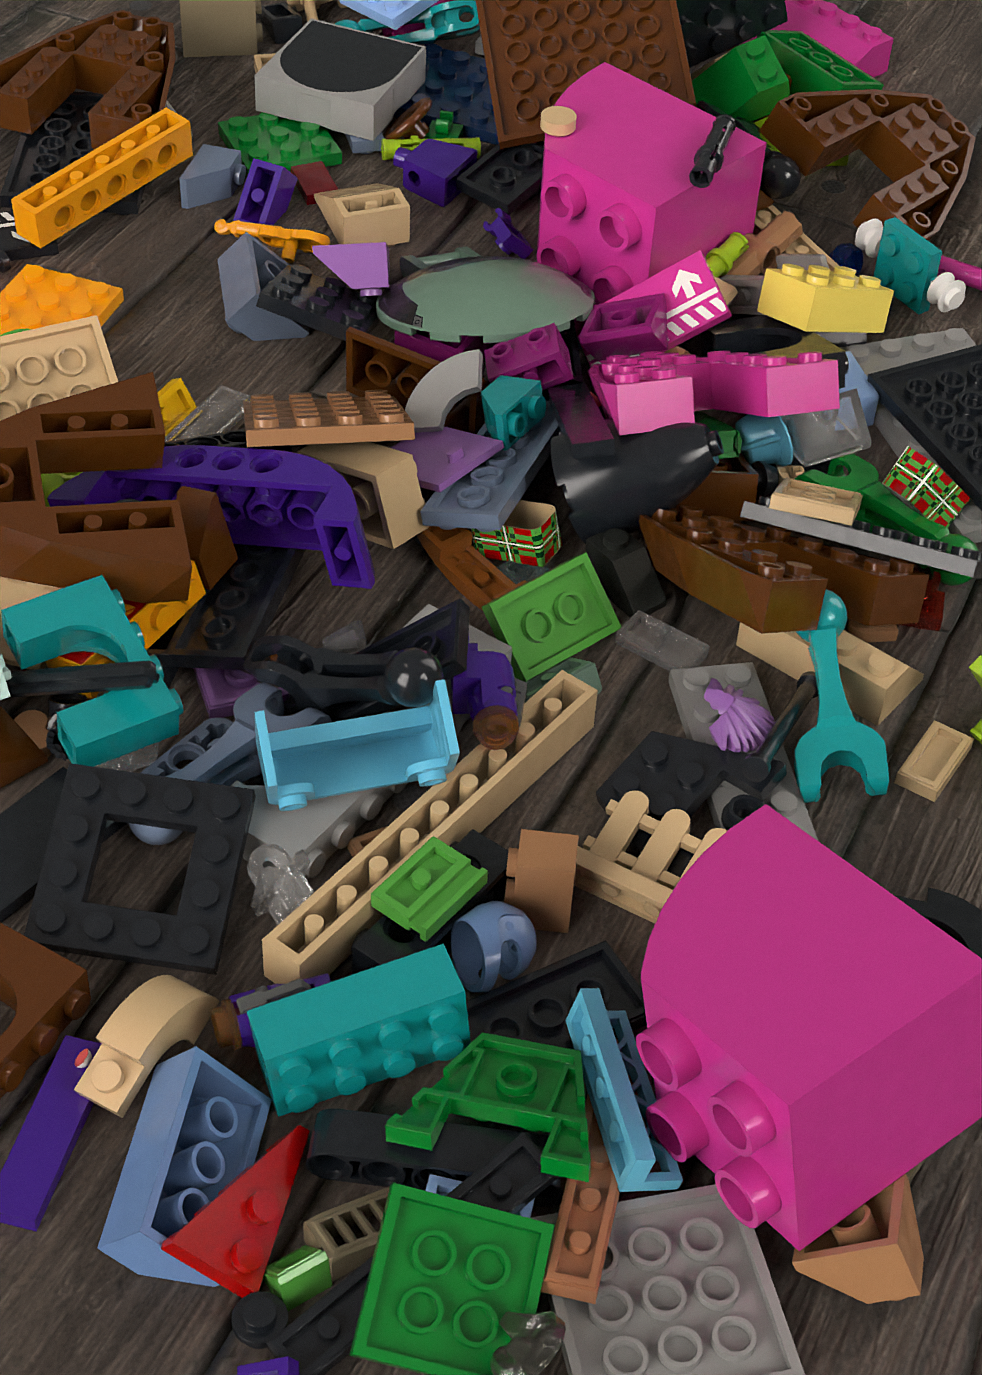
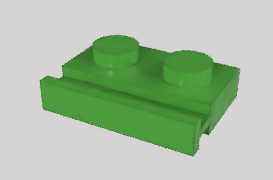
M433 836L371 893V906L406 930L414 929L420 933V939L427 942L487 884L488 870L483 867L480 870L471 865L469 858Z

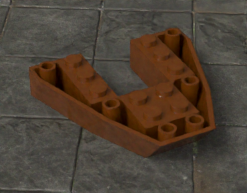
M125 10L114 11L61 31L1 61L0 128L32 135L76 89L103 94L104 96L88 112L91 146L93 149H96L165 108L176 59L173 23L161 21L158 17L133 15Z
M878 89L797 92L778 101L759 130L783 155L792 158L797 163L800 172L805 177L860 149L894 183L874 193L852 223L859 228L864 222L871 219H879L884 226L885 220L896 217L928 241L940 230L966 180L976 137L968 131V127L945 109V105L931 94Z
M153 372L38 405L0 421L1 577L65 588L103 575L110 589H117L123 600L139 603L188 600L192 565L179 499L46 507L41 474L162 468L166 434Z
M680 505L679 511L674 508L670 510L658 509L651 518L647 515H640L639 524L656 571L690 595L761 634L817 630L826 589L834 592L842 599L847 609V618L861 624L879 626L918 623L930 574L915 570L914 562L900 558H890L889 561L874 558L852 550L825 545L822 540L816 538L791 536V530L786 528L767 526V529L734 522L733 519L727 517L704 515L703 509L688 505Z

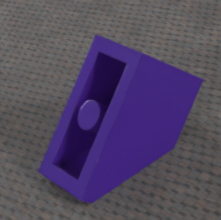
M253 158L233 221L240 220L242 222L274 225L288 210L298 178L283 166Z

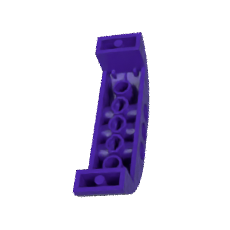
M205 445L164 447L162 468L82 472L55 489L47 498L51 507L115 503L118 500L124 499L139 501L176 500L177 492L182 486L217 493L233 544L320 550L323 552L332 586L372 589L375 583L374 567L352 488L344 477L328 464L294 452Z

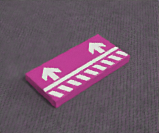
M701 250L604 302L609 303L664 293L666 299L668 350L732 316ZM575 318L576 335L579 337L586 320L577 321ZM581 345L590 368L593 364L606 363V360L597 361ZM638 354V355H631V356H628V357L640 356V354Z

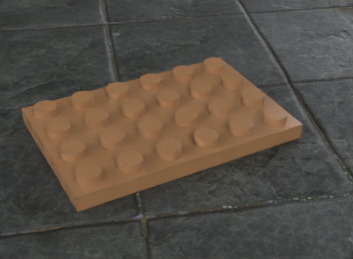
M366 390L365 397H352L349 391L327 392V398L313 399L312 393L289 394V400H274L272 394H257L250 396L251 401L243 402L247 447L415 440L414 422L395 396L388 394V390Z

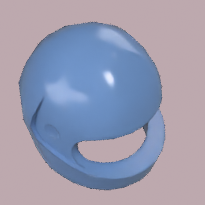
M490 901L477 905L457 919L452 927L451 951L453 962L462 984L471 992L490 991L496 982L498 973L504 979L511 980L516 978L528 968L536 952L537 937L533 923L523 910L505 902ZM482 969L481 978H480L479 975H478V972H479V970Z

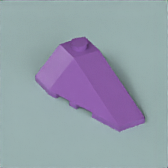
M386 242L312 246L313 254L351 289L360 290V297L382 296V288H389V248Z

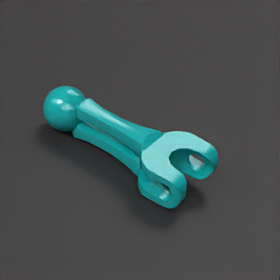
M454 0L437 4L433 7L430 6L404 24L425 23L424 29L390 36L389 38L413 44H434L438 40H450L474 35L480 30L476 1ZM465 13H469L474 17L469 22H462L459 19ZM371 18L360 19L358 23L349 19L340 20L335 23L336 25L364 32L389 28Z
M827 589L825 590L817 630L796 631L803 640L810 643L808 650L814 665L819 703L817 725L801 737L795 748L794 771L804 803L819 801L821 798V777L829 768L838 765L850 766L859 772L865 785L866 793L870 796L886 795L889 784L884 739L874 729L855 720L845 697L840 678L837 641L847 623V609L842 599Z

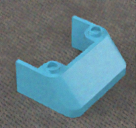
M445 679L435 681L433 700L429 706L273 733H268L264 710L254 712L256 745L268 803L279 805L280 811L304 808L307 806V800L418 781L419 786L441 784L447 781L446 774L455 769L460 754Z

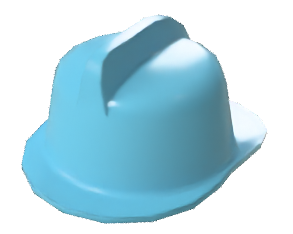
M748 414L736 422L735 429L740 432L742 439L741 453L750 465L755 461H765L767 464L787 466L792 463L793 447L791 438L781 416L763 417Z

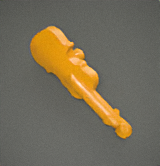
M224 219L217 220L214 225L219 235L233 234L239 238L240 235L242 236L245 232H248L251 236L259 238L260 241L269 246L283 248L281 258L288 263H294L297 249L305 253H313L312 246L330 245V239L327 235L310 230L285 229L281 226L242 222L240 220L227 223Z

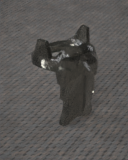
M507 1310L499 1324L512 1340L506 1346H500L492 1354L490 1359L492 1374L539 1375L555 1357L563 1343L566 1331L565 1322L554 1312L550 1311L538 1314H525Z

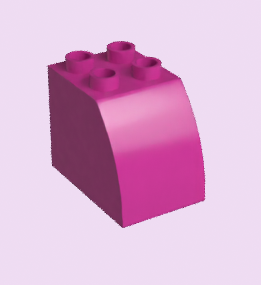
M606 62L581 76L557 100L554 106L567 107L576 113V129L570 135L562 137L551 136L545 133L536 262L555 268L583 282L593 291L596 305L610 300L699 250L702 251L706 258L707 253L711 249L719 248L733 232H739L742 235L747 233L753 234L767 142L736 127L723 153L724 162L721 169L714 173L713 180L708 187L698 188L690 182L689 174L695 165L694 156L697 150L704 145L714 120L716 121L715 116Z
M767 804L730 828L700 855L679 880L662 907L649 937L641 969L647 1029L637 1035L636 1046L643 1064L654 1078L656 1102L646 1108V1120L658 1144H661L674 1160L684 1162L695 1155L715 1174V1184L723 1202L742 1224L754 1229L767 1221L800 1251L982 1118V958Z

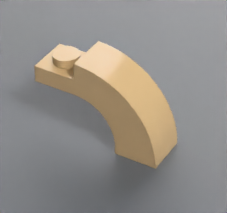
M171 975L157 976L143 983L118 1006L96 1036L101 1046L74 1090L82 1097L123 1118L161 1056L171 1046L181 1040L194 1045L220 1001Z

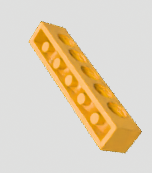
M166 107L11 199L17 234L41 249L193 156L190 121Z

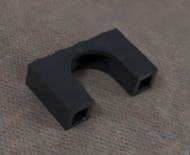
M767 315L720 322L701 333L702 357H707V352L725 350L730 351V353L748 352V355L767 354V356H786V358H798V353L822 352V359L838 360L839 389L845 388V374H847L849 369L845 350L815 332H806Z

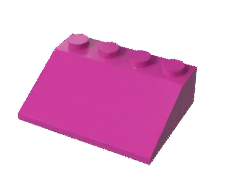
M785 0L788 21L770 30L802 31L873 78L887 72L894 38L883 33L880 28L870 26L861 21L856 15L848 14L839 9L834 3L824 0ZM757 36L754 37V38H752V39H749V40H747V41H745V42H743V43H741V44H744V43H746V42H749V41H751V40H754V39L757 38Z

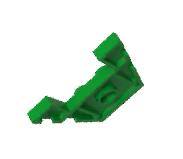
M482 1032L443 1068L444 1077L432 1088L423 1087L412 1097V1106L402 1116L395 1113L388 1119L385 1125L387 1142L431 1151L449 1114L472 1117L481 1122L492 1121L522 1127L532 1132H548L550 1135L541 1154V1173L589 1182L591 1177L581 1051Z

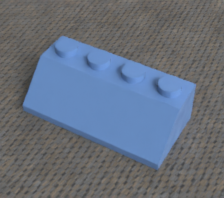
M197 1046L157 1064L97 1249L138 1275L210 1287L219 1286L220 1284L160 1248L167 1237L178 1232L194 1217V1214L202 1206L214 1200L220 1190L245 1168L255 1163L272 1099Z

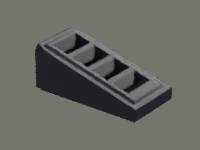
M284 2L261 6L262 14H257L276 44L287 43L303 27L301 16Z

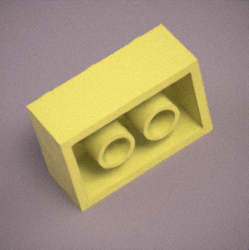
M783 264L782 269L766 268L757 312L806 332L884 333L894 290L881 286V279L866 275L857 277L855 276L856 270L848 267L835 266L834 271H830L829 268L823 266L809 265L808 270H804L803 267L798 265Z

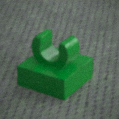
M441 110L440 119L432 120L429 126L430 130L425 135V139L463 138L464 125L453 123V112Z

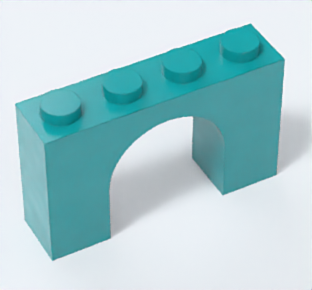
M103 575L1 610L3 637L21 670L67 653L79 651L98 653L108 657L115 663L152 661L156 664V672L160 674V678L157 683L152 684L148 689L109 691L104 695L57 712L58 739L71 763L92 767L178 735L179 715L184 712L183 704L177 691L174 688L168 689L163 681L164 673L158 658L154 654L149 656L144 648V637L139 625L135 621L130 623L125 615V604L120 592L117 589L111 590Z

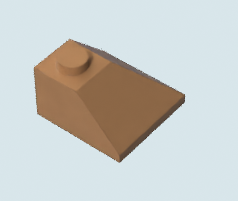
M906 1173L800 1251L795 1248L792 1260L795 1270L866 1304L889 1300L899 1301L907 1297L920 1295L924 1256L910 1183Z

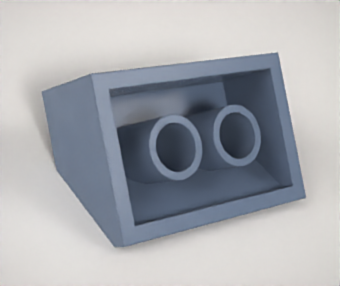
M245 232L218 258L226 323L234 332L238 334L243 333L253 341L305 338L309 334L308 326L256 306L260 292L290 264L248 232Z

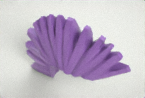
M711 678L704 698L710 703V707L713 710L717 709L718 714L721 715L709 727L712 739L723 751L726 748L733 752L757 750V747L760 746L774 725V717L770 715L766 708L759 706L760 702L757 699L742 697L743 690H734V686L730 684L723 689L717 679Z

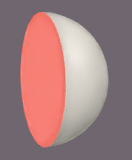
M88 1049L82 1050L77 1056L74 1065L78 1068L87 1067L92 1060L91 1052Z

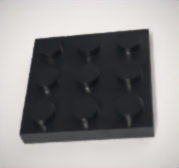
M296 264L292 266L287 265L260 292L256 304L259 308L345 341L346 330L349 327L370 334L381 321L376 312L378 296L360 297V291L357 292L347 288L343 281L331 277L323 279L313 275L311 269Z

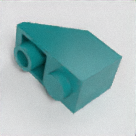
M500 375L481 391L486 428L493 439L503 441L504 448L502 450L507 451L545 417L546 400L542 394L540 380Z

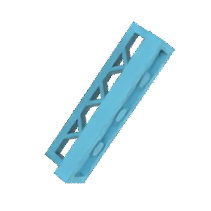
M580 988L565 1021L574 1050L581 1051L584 1082L612 1171L618 1183L619 1192L678 1190L683 1179L677 1161L671 1157L661 1144H658L646 1120V1108L656 1102L644 1064L638 1053L626 1011H607L599 988ZM612 1028L615 1029V1032H616V1035H617V1038H618V1041H619L618 1044H617V1041H616V1038H615V1035H614V1032H613V1029H612ZM628 1075L631 1077V1080H632V1083H633L632 1086H631V1083H630V1080H629ZM642 1117L645 1119L647 1128H645ZM656 1160L659 1162L662 1172H650Z

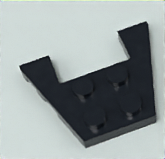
M651 731L596 791L598 803L606 812V806L611 799L620 802L627 792L641 791L649 800L648 816L661 821L666 812L672 809H680L685 811L691 818L723 781H727L763 802L787 775L786 764L773 759L771 761V771L766 779L761 782H753L748 780L742 772V763L749 753L733 752L727 748L723 751L715 745ZM638 829L632 842L641 853L652 834ZM680 848L667 872L681 877L693 854Z

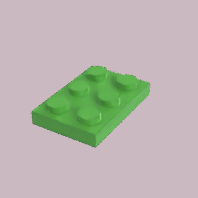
M587 552L573 557L481 606L496 639L512 647L511 666L513 667L515 678L525 682L622 628Z

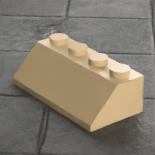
M740 622L736 646L796 680L805 672H815L808 650L810 643L803 640L796 631L761 634ZM845 630L838 637L837 656L840 678L849 707L852 712L878 726L923 680L924 674Z

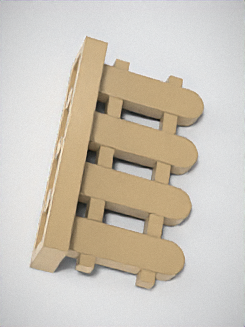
M634 790L624 794L620 802L611 799L606 806V814L610 815V818L597 839L588 835L583 843V848L578 846L574 886L650 922L656 923L662 907L679 880L700 855L726 833L727 830L714 828L706 833L703 840L689 834L690 817L685 811L672 809L664 814L661 821L648 816V797L643 792ZM638 829L652 834L637 858L625 851ZM682 848L694 855L681 877L667 872V869L679 849Z

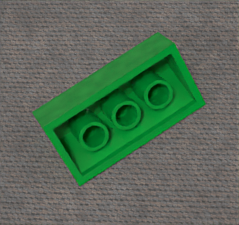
M768 30L761 32L757 36V38L766 36L783 71L791 77L790 95L797 92L882 90L884 86L883 83L802 31Z

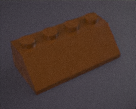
M349 327L346 330V391L359 397H365L366 390H388V394L395 396L405 410L407 402L417 384L432 368L441 363L353 327ZM482 379L483 391L488 385H490V383L484 379ZM481 392L469 394L455 403L446 416L444 427L477 434L485 423Z

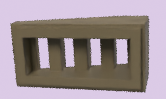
M390 1186L324 1211L303 1222L304 1242L307 1246L326 1252L329 1259L332 1282L360 1267L374 1255L379 1231H375L367 1218L374 1215L381 1224ZM356 1224L364 1234V1237L359 1239L356 1238L350 1229ZM338 1234L341 1235L346 1243L339 1247L333 1239Z

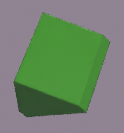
M307 1245L268 1265L263 1276V1280L272 1294L278 1296L284 1302L287 1311L333 1286L329 1259L326 1252Z

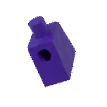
M426 139L413 151L399 147L394 154L393 164L403 169V186L405 189L441 207H445L461 193V191L456 189V178L477 162V150L439 140Z

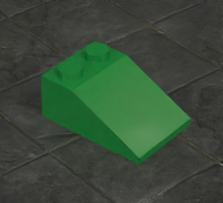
M765 35L734 47L692 81L696 104L702 100L718 107L735 118L739 116L749 121L769 115L778 101L790 96L789 80Z

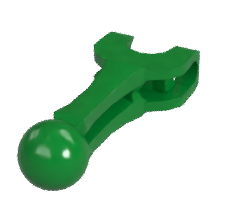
M845 452L834 457L830 462L828 474L812 469L795 478L796 480L861 493L863 495L855 520L870 523V532H872L873 525L909 533L908 542H911L914 534L918 537L948 543L947 552H951L952 545L979 551L974 542L966 536L950 534L948 527L933 522L906 506L878 481L879 474L876 468L853 453ZM843 466H845L850 473L849 475H845L843 471ZM917 563L922 569L929 568L932 576L946 585H961L972 579L969 576Z

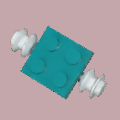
M896 217L885 220L884 226L879 219H871L859 226L855 238L856 247L859 250H865L866 255L870 258L877 257L873 277L881 279V286L894 290L893 295L919 315L929 311L930 304H937L941 312H948L962 304L965 298V283L961 280H955L954 275L950 272L937 276L942 256L940 249Z

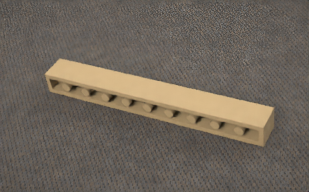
M561 670L524 704L521 726L517 727L514 738L504 742L483 740L455 766L452 772L446 774L447 781L433 785L262 939L264 976L275 984H286L297 979H306L325 973L330 975L352 954L351 947L356 936L363 929H370L383 916L381 912L371 906V893L431 837L434 836L449 846L455 841L460 842L472 829L481 833L594 727L598 690Z

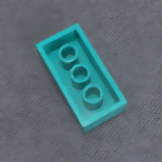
M444 943L247 1011L260 1068L278 1117L291 1112L299 1113L306 1111L316 1103L339 1095L357 1093L367 1085L390 1077L399 1078L405 1076L415 1068L438 1060L447 1061L453 1059L471 1043L465 990Z

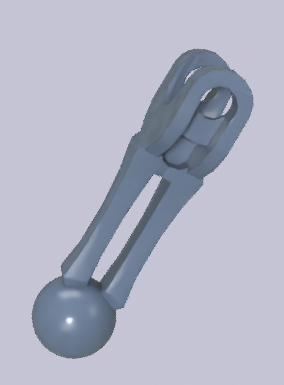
M262 682L236 699L233 707L234 723L209 750L183 769L166 777L231 786L236 780L242 783L262 774L256 745L254 712L264 710L268 733L330 723L332 720L327 714L311 707L294 715L283 716L285 709L282 691L269 683ZM128 823L131 831L138 839L151 845L170 843L183 832Z

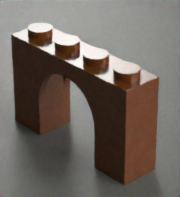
M0 922V1001L10 1006L16 1012L9 1027L0 1035L1 1099L7 1092H12L19 1086L25 1072L40 1055L44 1056L51 1051L58 1036L70 1022L79 1019L86 1012L91 1001L86 969Z

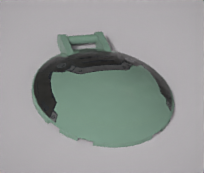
M465 246L456 248L454 252L418 258L413 255L402 256L400 258V270L404 278L382 292V296H378L376 312L378 318L384 324L408 335H414L416 330L430 332V340L460 343L461 335L483 336V343L507 342L527 334L535 328L544 327L554 322L559 332L570 328L571 320L576 318L577 321H584L588 318L593 309V304H595V295L583 282L550 266L514 257L481 256Z

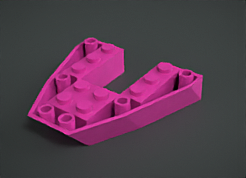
M727 350L707 352V357H696L695 354L679 355V353L648 351L641 352L640 356L628 357V355L606 356V363L593 364L588 372L605 418L612 420L619 435L651 432L657 428L681 422L695 423L694 411L709 409L763 417L840 409L838 360L822 359V352L798 353V358H786V356H767V354L748 355V352L730 353Z

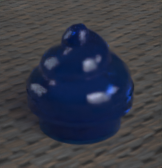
M852 243L839 244L829 254V257L839 266L856 270L855 275L862 269V250L859 247H855Z

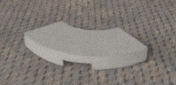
M479 349L459 353L442 361L432 368L417 384L405 407L406 413L414 422V433L443 431L446 416L454 404L469 394L482 391L483 354Z

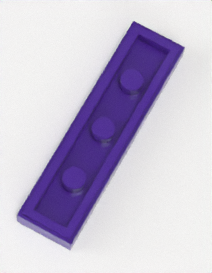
M65 1035L0 1172V1223L37 1232L94 1105L92 1101L82 1097L74 1090L87 1067H76L74 1065L75 1060L84 1049H88L91 1052L93 1059L101 1043Z

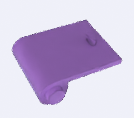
M444 427L443 431L415 433V440H401L391 448L413 455V460L417 466V477L420 487L442 492L502 450L504 444L502 440Z

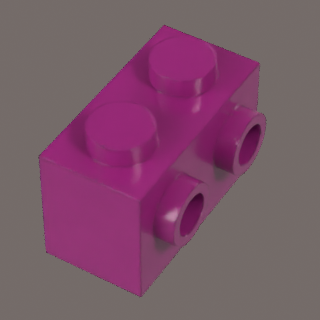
M555 322L544 327L535 328L527 334L507 342H500L492 348L484 350L490 384L500 375L540 380L543 391L549 387L574 379L569 350Z

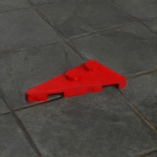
M298 1125L286 1136L278 1139L266 1150L267 1152L259 1160L245 1168L220 1190L214 1200L202 1206L194 1214V1217L178 1232L167 1237L160 1249L241 1298L250 1293L259 1292L310 1131Z

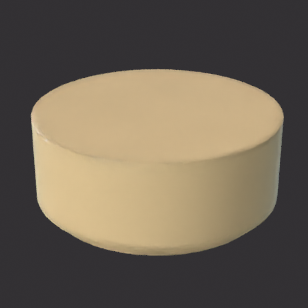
M551 106L541 112L540 127L551 136H567L576 129L577 115L570 108Z

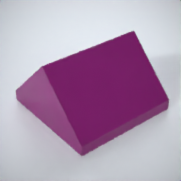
M664 293L593 305V309L578 337L580 344L597 361L606 360V356L611 355L631 356L638 355L641 352L668 350L666 299Z

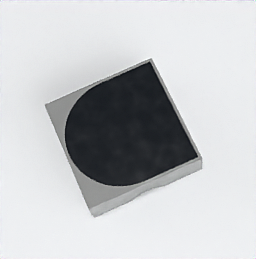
M310 19L254 75L256 111L294 121L319 124L333 131L374 141L393 119L396 110L408 102L425 82L426 46Z

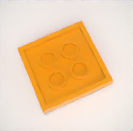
M26 264L0 292V335L16 329H36L97 315L102 327L124 301L123 288L111 286L104 282L80 278L69 273L45 269L38 265Z

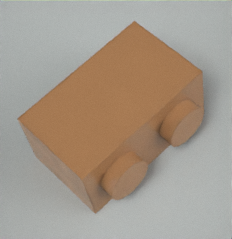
M521 829L519 848L509 847L506 876L515 877V879L507 878L504 902L523 910L533 923L535 930L568 933L579 835Z

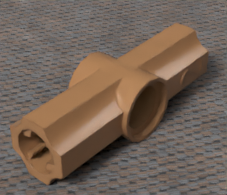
M784 211L776 216L757 235L751 233L744 235L748 240L746 245H749V248L733 262L732 269L726 275H759L760 273L765 275L766 268L776 269V256L781 255L803 234L802 224L798 222L794 214Z

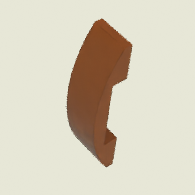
M429 526V528L417 534L422 546L444 576L462 595L481 610V606L527 582L523 580L515 584L472 546L473 533L467 528L445 530L438 526Z

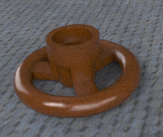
M428 97L422 98L409 107L384 131L383 137L385 139H399L400 137L410 139L412 135H418L419 139H422L429 132L430 128L424 121L421 122L420 120L432 107V100Z

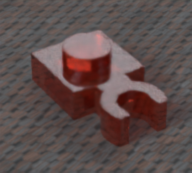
M934 571L932 580H929L927 583L918 623L898 625L940 632L945 592L938 591L941 581L940 572Z

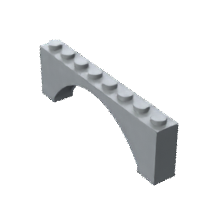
M430 604L426 605L404 627L438 610V608ZM469 625V643H478V651L503 653L511 664V646ZM451 679L445 682L452 712ZM452 714L456 736L460 732L462 725L471 717L470 714ZM236 780L231 786L254 789L256 795L243 859L297 890L309 877L314 878L324 867L326 860L338 848H345L350 839L353 838L355 831L366 820H373L378 815L382 805L394 793L401 792L407 783L307 800V806L304 808L280 811L279 805L268 803L265 785H244Z

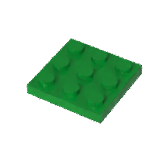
M263 112L255 116H235L227 121L218 122V133L227 148L241 151L242 165L246 167V178L253 158L283 166L290 172L291 166L322 161L325 167L342 164V151L326 128L319 124L294 121Z
M392 1183L349 1356L424 1375H523L554 1224Z

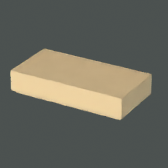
M934 720L897 772L894 783L935 802L971 750L974 738Z

